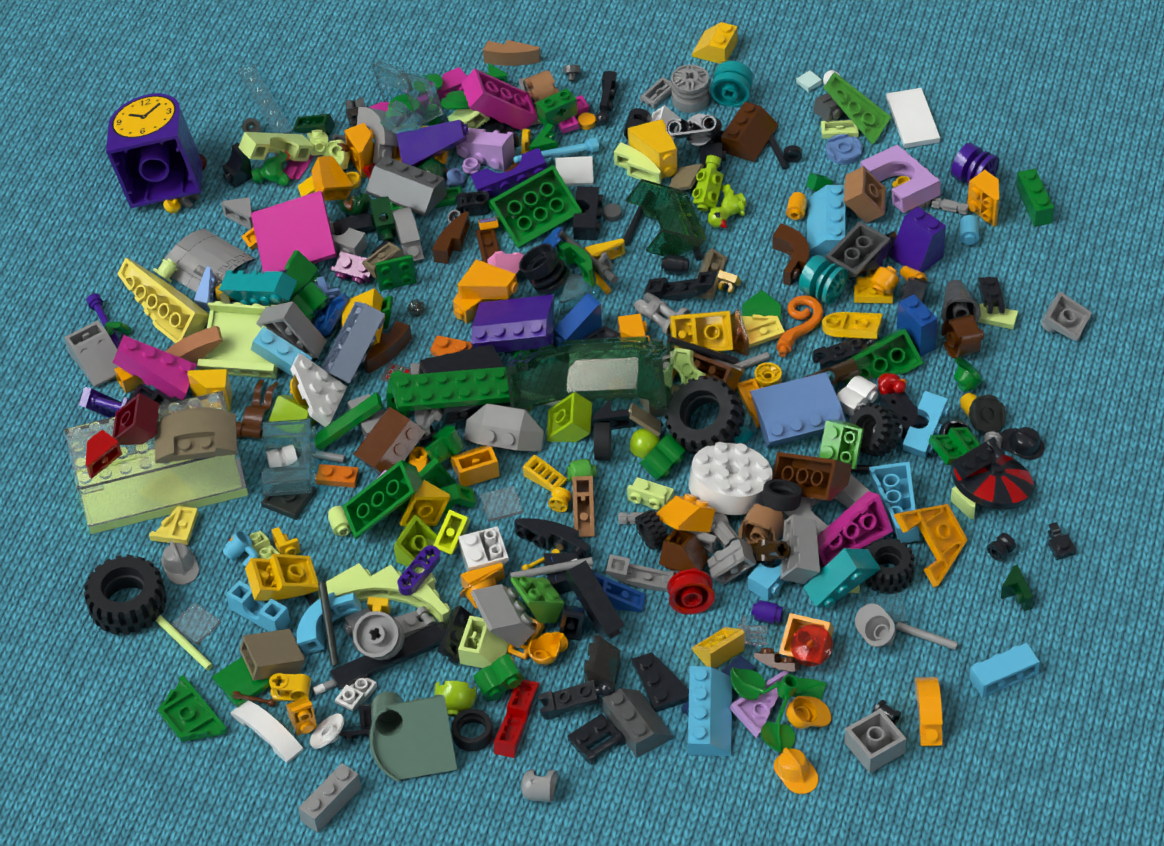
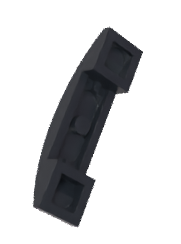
M717 271L699 272L697 279L668 282L666 277L649 279L644 294L649 292L659 299L665 300L696 297L713 287Z

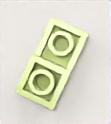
M261 531L249 535L252 540V547L259 554L258 558L270 559L272 554H280L271 546L269 539Z

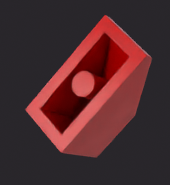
M103 429L87 441L85 465L91 479L122 455L119 441Z

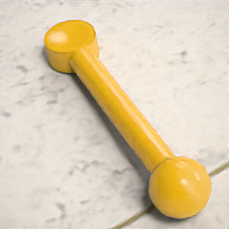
M553 549L552 553H560V551ZM544 557L530 564H524L522 570L530 569L543 562Z

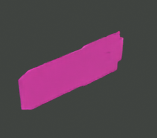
M310 154L308 161L291 160L283 172L289 176V179L299 180L314 156Z

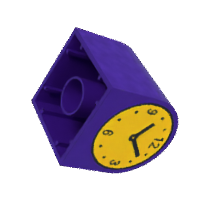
M161 93L147 94L128 101L114 112L108 124L106 153L130 208L201 193L202 160L180 105L174 97Z

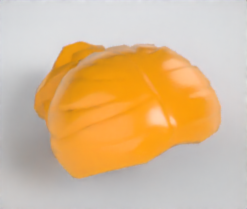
M546 632L537 639L530 641L528 647L529 656L539 665L551 664L558 658L559 652H564L567 649L568 640L561 632Z

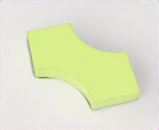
M674 347L670 367L675 368L680 374L681 384L684 383L685 385L689 383V379L694 378L698 380L699 376L706 375V373L696 368L693 359L694 351Z

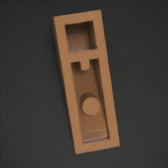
M593 476L572 477L574 529L578 530L579 537H595Z

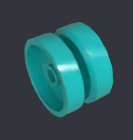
M738 61L722 62L716 67L710 88L713 99L726 107L743 105L750 96L753 73L750 68Z

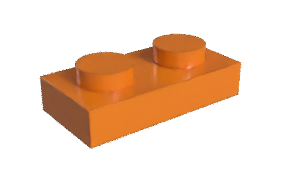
M319 464L315 479L316 485L356 488L359 468Z

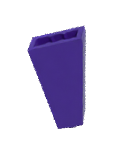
M455 120L397 133L401 161L418 167L431 157L435 158L467 140L466 135L469 134L467 124H464L462 120Z

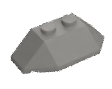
M486 404L467 419L464 439L481 445L519 451L541 452L544 431L525 409Z

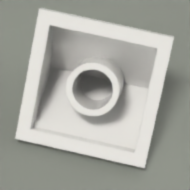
M593 156L555 158L556 169L567 186L594 185Z

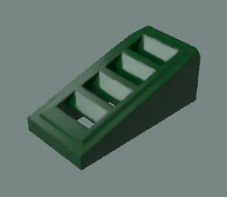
M330 114L302 116L297 118L293 131L312 133V130H322V132L330 135L334 127V121Z

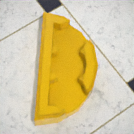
M527 128L522 130V154L529 152V145L531 143V130Z

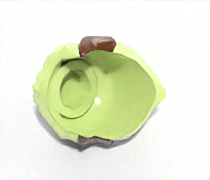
M333 140L327 143L326 152L323 156H333L342 170H345L348 167L351 153L350 148L344 141Z

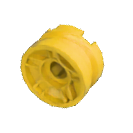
M767 362L756 367L754 376L759 388L782 383V371L778 365Z

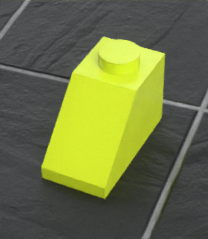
M449 510L433 546L437 547L440 551L452 555L459 545L458 536L464 535L468 528L469 518Z

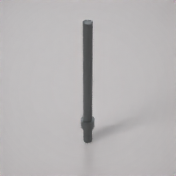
M563 230L559 233L558 237L564 242L574 244L586 251ZM588 253L593 267L598 270L599 275L607 278L612 283H616L618 277L612 273V270Z

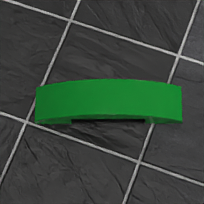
M566 242L557 243L556 247L559 258L567 266L575 263L582 270L584 281L591 287L596 286L594 268L588 253L574 244Z

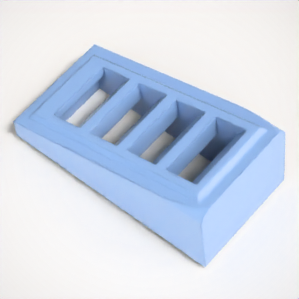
M208 266L205 269L194 298L196 304L206 310H210L208 302L213 303L215 274L211 267Z

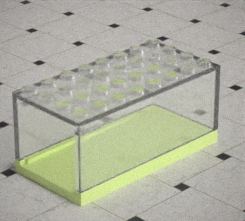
M223 391L159 406V418L157 421L171 413L189 408L210 407L228 412ZM115 417L64 429L76 486L90 534L170 515L177 506L199 508L248 495L238 448L237 454L156 463L154 437L143 445H120L122 455L91 479L85 465L87 441L102 429L112 436Z

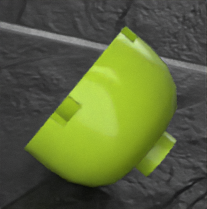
M445 681V684L440 686V682L435 684L434 696L444 695L449 717H455L460 712L471 709L475 704L477 696L476 686H473L472 689L469 688V683L461 681Z

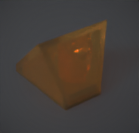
M738 309L730 315L733 350L731 351L748 356L749 339L740 310Z

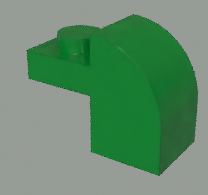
M445 426L432 436L434 442L428 445L425 451L431 460L435 457L442 463L452 454L457 455L463 449L464 443L454 426Z

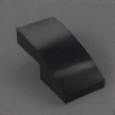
M370 213L350 216L333 223L335 235L344 234L348 228L363 233L375 229Z

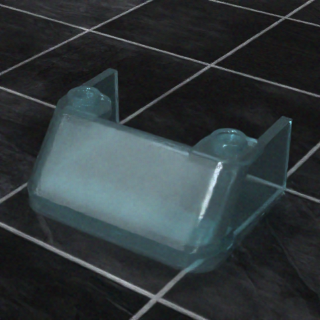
M378 61L372 64V69L384 102H390L398 95L407 94L418 126L444 114L437 94L438 88L434 81L406 68Z

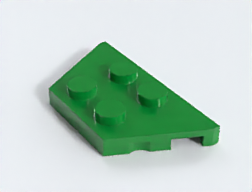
M184 675L180 676L174 690L171 689L167 699L157 709L161 718L181 742L228 733L226 726Z

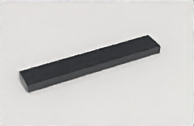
M439 622L405 637L401 650L397 655L388 660H376L364 655L330 670V676L338 689L341 690L346 685L354 684L359 678H368L438 647L446 631V626L443 622Z

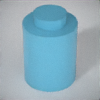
M973 215L964 216L960 220V240L962 243L972 245L979 240V219Z

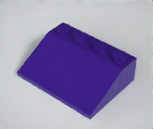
M554 295L479 302L472 325L471 345L473 348L493 344L497 353L552 347Z

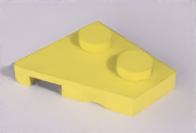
M741 313L735 314V320L748 348L779 338L785 332L778 316L753 314V317L741 316Z
M177 506L171 515L161 522L162 526L156 532L152 531L149 534L150 540L167 543L173 541L174 543L188 545L199 514L198 509Z

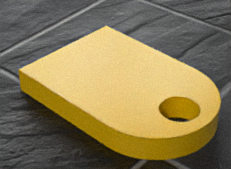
M859 312L832 313L823 318L822 330L825 334L833 337L877 339L883 322V314Z

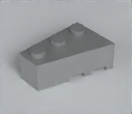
M293 301L265 307L256 323L259 327L265 326L271 332L311 356L312 359L318 358L327 341Z
M791 515L784 521L783 541H786L788 546L791 547V552L785 559H782L780 579L804 584L820 573L816 519Z

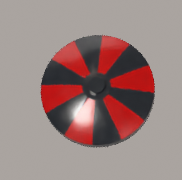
M1005 454L963 480L954 467L952 470L953 482L965 497L979 505L992 509L1008 510L1018 508L1029 500L1033 490V480L1028 470L1017 460Z

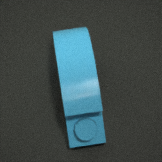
M334 592L328 594L332 622L340 617L362 611V604L354 593L345 594L341 597H337ZM320 599L307 609L298 625L297 644L305 655L325 649V625Z

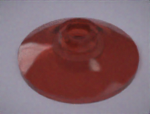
M811 624L801 627L795 632L791 640L792 655L804 666L814 667L823 664L830 657L833 650L831 635L825 628L819 625ZM810 640L814 641L812 647L807 646V642Z

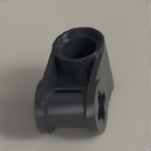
M486 191L459 193L455 197V202L457 203L455 210L464 213L463 208H465V211L469 212V216L487 215L491 211L489 207V194Z

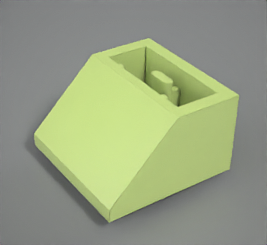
M469 616L458 648L460 664L480 668L490 666L496 659L507 654L510 643L492 634L483 618Z

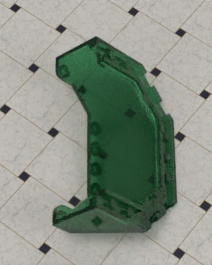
M637 336L562 341V346L558 347L550 344L538 347L539 351L530 353V350L521 351L506 366L511 407L525 409L530 413L536 406L563 400L576 392L590 402L600 398H604V401H612L623 397V400H632L635 397L649 400V405L653 406L654 409L665 408L671 401L674 344L667 343L663 345L661 340L652 339L650 342L648 337Z

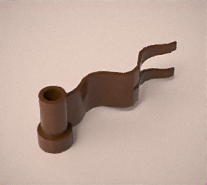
M260 380L256 384L251 406L246 407L242 422H236L237 438H262L263 428H261L263 416L265 411H269L271 408L273 392L279 382H274V384L268 387L262 406H260L261 387L264 380Z

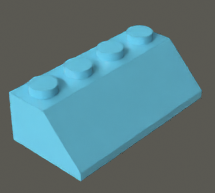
M826 185L808 197L807 243L809 255H827L845 237L844 185Z
M690 666L688 755L731 756L732 711L729 708L732 704V683L730 676L713 667Z

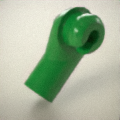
M107 322L104 324V329L109 335H112L114 330L124 335L131 333V327L122 322Z

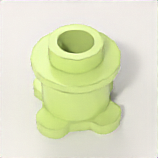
M169 258L167 260L163 259V263L158 270L154 268L153 271L171 283L170 277L175 271H178L175 268L177 264Z

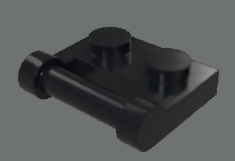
M602 713L567 736L571 745L589 764L594 762L597 756L614 745L625 741L624 735ZM608 736H611V738H609V739L606 740L605 742L601 743L600 745H598V746L595 747L594 749L589 750L590 748H592L593 746H595L596 744H598L599 742H601L602 740H604V739L607 738Z

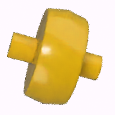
M177 198L163 202L166 211L172 214L178 212L181 207Z

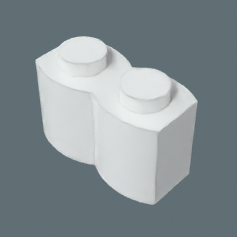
M859 375L853 377L848 385L837 394L843 413L849 416H853L854 411L860 409L861 405L873 403L878 396L877 385Z

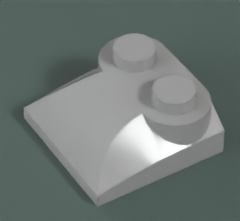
M1060 291L1046 310L1041 323L1046 331H1057L1077 341L1092 312Z

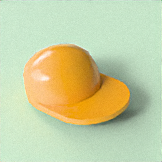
M797 696L789 702L786 708L788 721L798 729H806L811 726L825 727L831 721L829 708L818 698Z

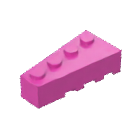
M123 335L112 362L129 374L137 375L143 379V383L146 385H152L169 397L173 398L176 396L182 401L190 384L187 373L189 370H195L197 365Z
M867 491L817 536L819 566L825 567L844 548L861 549L872 541H876L893 531L879 494Z

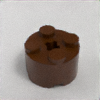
M973 315L951 319L942 324L941 334L942 336L945 335L946 342H943L944 348L951 358H961L980 352L984 333L982 329L978 328Z

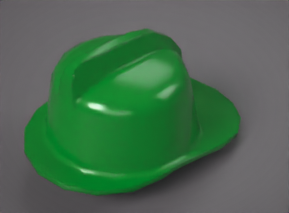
M955 358L958 366L954 374V380L958 382L959 389L967 392L969 389H977L982 382L986 383L974 366L962 358Z

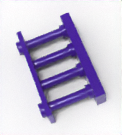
M84 387L79 406L115 420L116 411L128 403L130 399L124 397L121 402L92 388Z

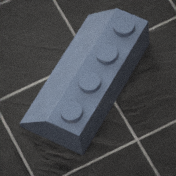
M355 302L322 369L331 376L346 383L353 381L358 374L357 368L359 364H362L366 359L367 353L365 352L367 348L372 346L376 336L374 335L377 329H380L385 321L383 318L385 314L366 303Z

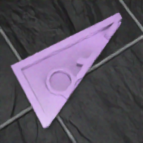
M782 671L765 682L764 690L774 685L776 681L781 682L783 677L789 672ZM777 688L764 695L760 694L757 700H747L741 697L732 703L729 708L756 738L759 737L761 728L766 723L779 696Z

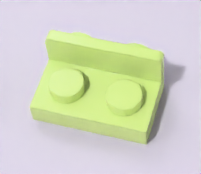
M638 477L633 485L627 487L628 500L655 510H660L674 495L673 488Z

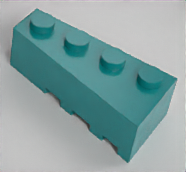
M227 270L219 290L237 302H242L244 305L260 304L265 306L288 302L297 281L284 272L265 271L264 273L252 271L251 274H246L245 271L238 270V273L235 274L234 271Z

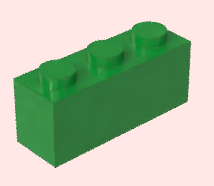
M1036 168L1018 172L1016 189L1034 227L1051 224L1054 206Z

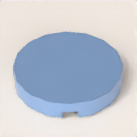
M839 134L828 140L825 152L832 162L843 165L851 164L861 157L862 144L857 137L853 136L852 138L848 134Z

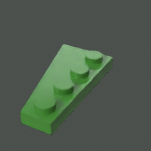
M834 72L823 88L866 138L874 144L891 119V116Z

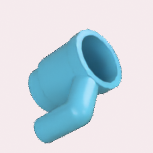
M237 530L225 544L223 553L229 559L235 560L246 551L249 554L243 562L246 567L250 558H258L259 554L252 547L251 538L245 532Z

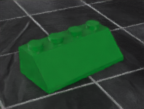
M400 460L342 506L355 539L361 537L417 493L422 480L416 466Z

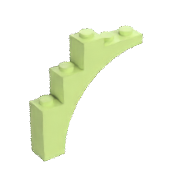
M358 563L326 581L328 594L334 592L337 597L354 593L359 601H368V597H376L407 603L417 608L425 606L429 611L428 614L433 616L438 622H443L447 626L450 621L451 610L446 603L443 604L441 602L440 596L435 590L434 583H436V579L432 573L429 574L412 595H402L399 592L397 581L402 574L399 570L396 571L392 565L371 576L369 570L363 569ZM421 567L415 570L414 572L419 574L422 573L425 569Z

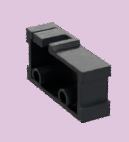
M905 392L901 394L887 393L881 396L880 405L893 410L898 415V420L901 421L903 427L901 436L903 439L906 437L910 426L917 429L927 426L928 422L923 416L918 415V407L913 405Z

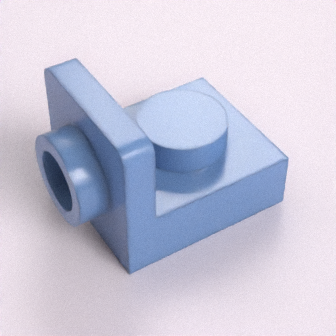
M324 276L317 278V284L329 296L326 300L327 302L340 296L339 288L331 289L330 284H326Z

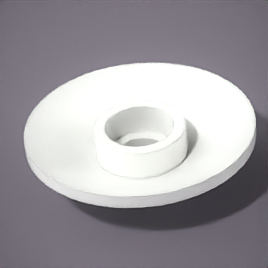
M334 714L321 722L311 736L310 745L315 749H319L337 741L344 725V717L341 714Z

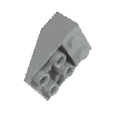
M98 320L64 337L68 353L94 388L116 377L114 369L119 366L112 362L117 348Z

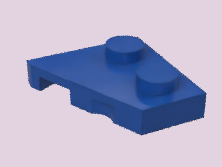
M346 294L329 301L323 309L318 310L315 328L323 337L331 333L350 297Z

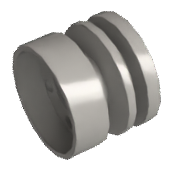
M691 64L677 68L671 76L673 106L677 110L686 113L703 110L710 100L708 72L698 65Z

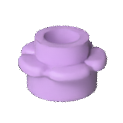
M467 158L464 160L462 168L465 173L474 174L480 169V164L475 158Z

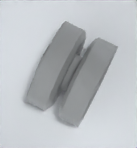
M379 611L368 612L361 616L353 630V640L357 649L365 656L376 660H388L397 655L405 639L404 630L400 622L387 613Z

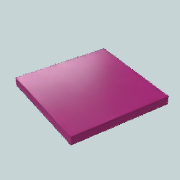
M322 191L251 213L263 273L265 271L286 273L285 265L295 250L300 251L313 264L337 257Z

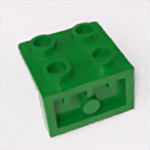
M412 255L375 263L376 281L379 291L416 283Z

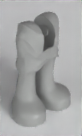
M649 292L643 296L644 300L639 299L634 303L635 310L649 318L652 322H656L662 328V332L668 337L671 336L669 316L691 314V311L684 307L680 308L677 312L672 310L666 302ZM660 313H662V314H663L664 316H666L668 319H665L664 317H662V316L660 315Z

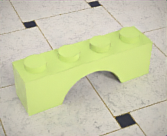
M244 132L238 148L249 159L265 160L267 153L279 154L280 151H287L290 154L289 159L293 161H308L314 146L302 134Z

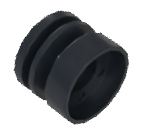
M547 243L533 247L522 257L519 263V269L537 293L542 295L549 294L561 287L567 280L570 272L551 244Z

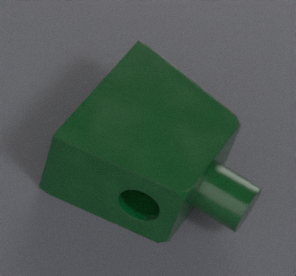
M389 197L371 199V213L377 239L379 241L394 242L396 230Z

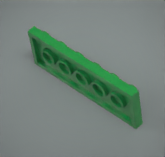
M506 367L390 376L389 381L397 412L514 401V394Z

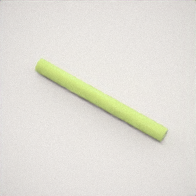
M162 615L158 616L155 621L198 663L209 671L213 664Z

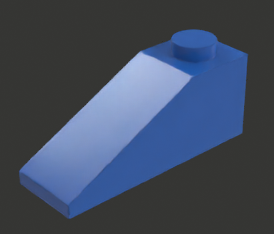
M593 572L616 610L641 612L643 610L645 593Z

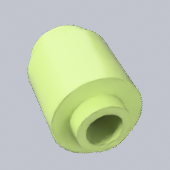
M332 507L328 512V520L333 533L337 536L348 535L351 532V528L343 507Z

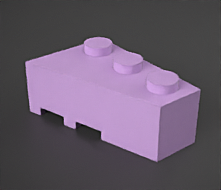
M468 128L467 140L456 146L457 155L464 158H475L478 163L505 172L515 157L513 132L502 134L497 130L491 133L486 132L485 129Z

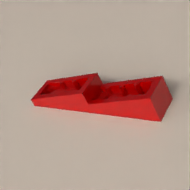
M523 680L518 687L514 688L507 704V713L494 740V754L515 758L539 689V682Z

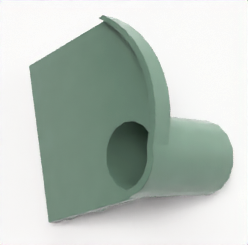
M385 691L373 699L371 703L370 749L375 762L386 775L399 782L401 779L457 770L444 695H435L434 697L424 699L416 698L412 701L404 702L397 693Z

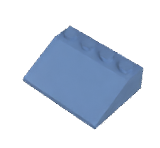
M826 372L750 391L766 448L823 434L826 420L846 422L841 404Z

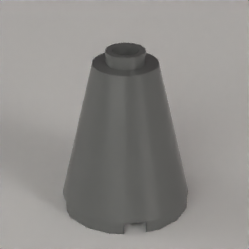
M952 280L946 285L941 313L943 322L973 315L977 323L981 316L980 306L965 284L960 280Z

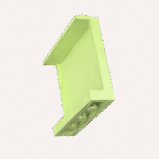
M221 301L208 302L210 314L207 328L218 326L223 342L203 359H198L197 366L199 370L227 369L228 375L277 379L278 367L251 351L253 340L263 328V326L259 327L256 323L265 307L269 306H262L260 304L244 305L239 302L233 304H225Z

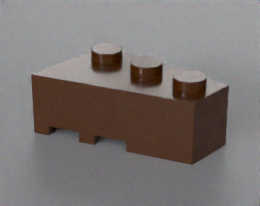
M694 353V364L699 371L706 373L707 379L710 376L716 377L718 380L721 379L735 392L743 373L742 371Z

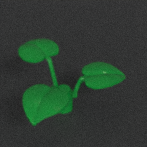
M430 73L421 75L413 81V88L416 91H428L429 104L425 110L417 98L412 99L411 95L402 94L390 101L388 116L390 118L395 115L409 114L419 108L423 113V118H426L428 125H437L441 121L440 116H442L443 108L458 110L470 109V107L468 106L464 91L448 93L446 98H442L440 107L434 104L431 90L441 89L443 80L438 74Z
M732 667L730 672V679L734 690L738 695L747 700H757L760 694L764 695L777 688L779 697L784 699L776 723H765L761 728V737L769 747L777 752L783 753L784 748L791 749L795 742L794 731L789 725H780L788 700L791 697L797 696L814 697L822 700L826 683L814 679L797 678L794 675L787 674L781 682L776 681L774 685L764 690L766 683L759 673L749 669H737Z

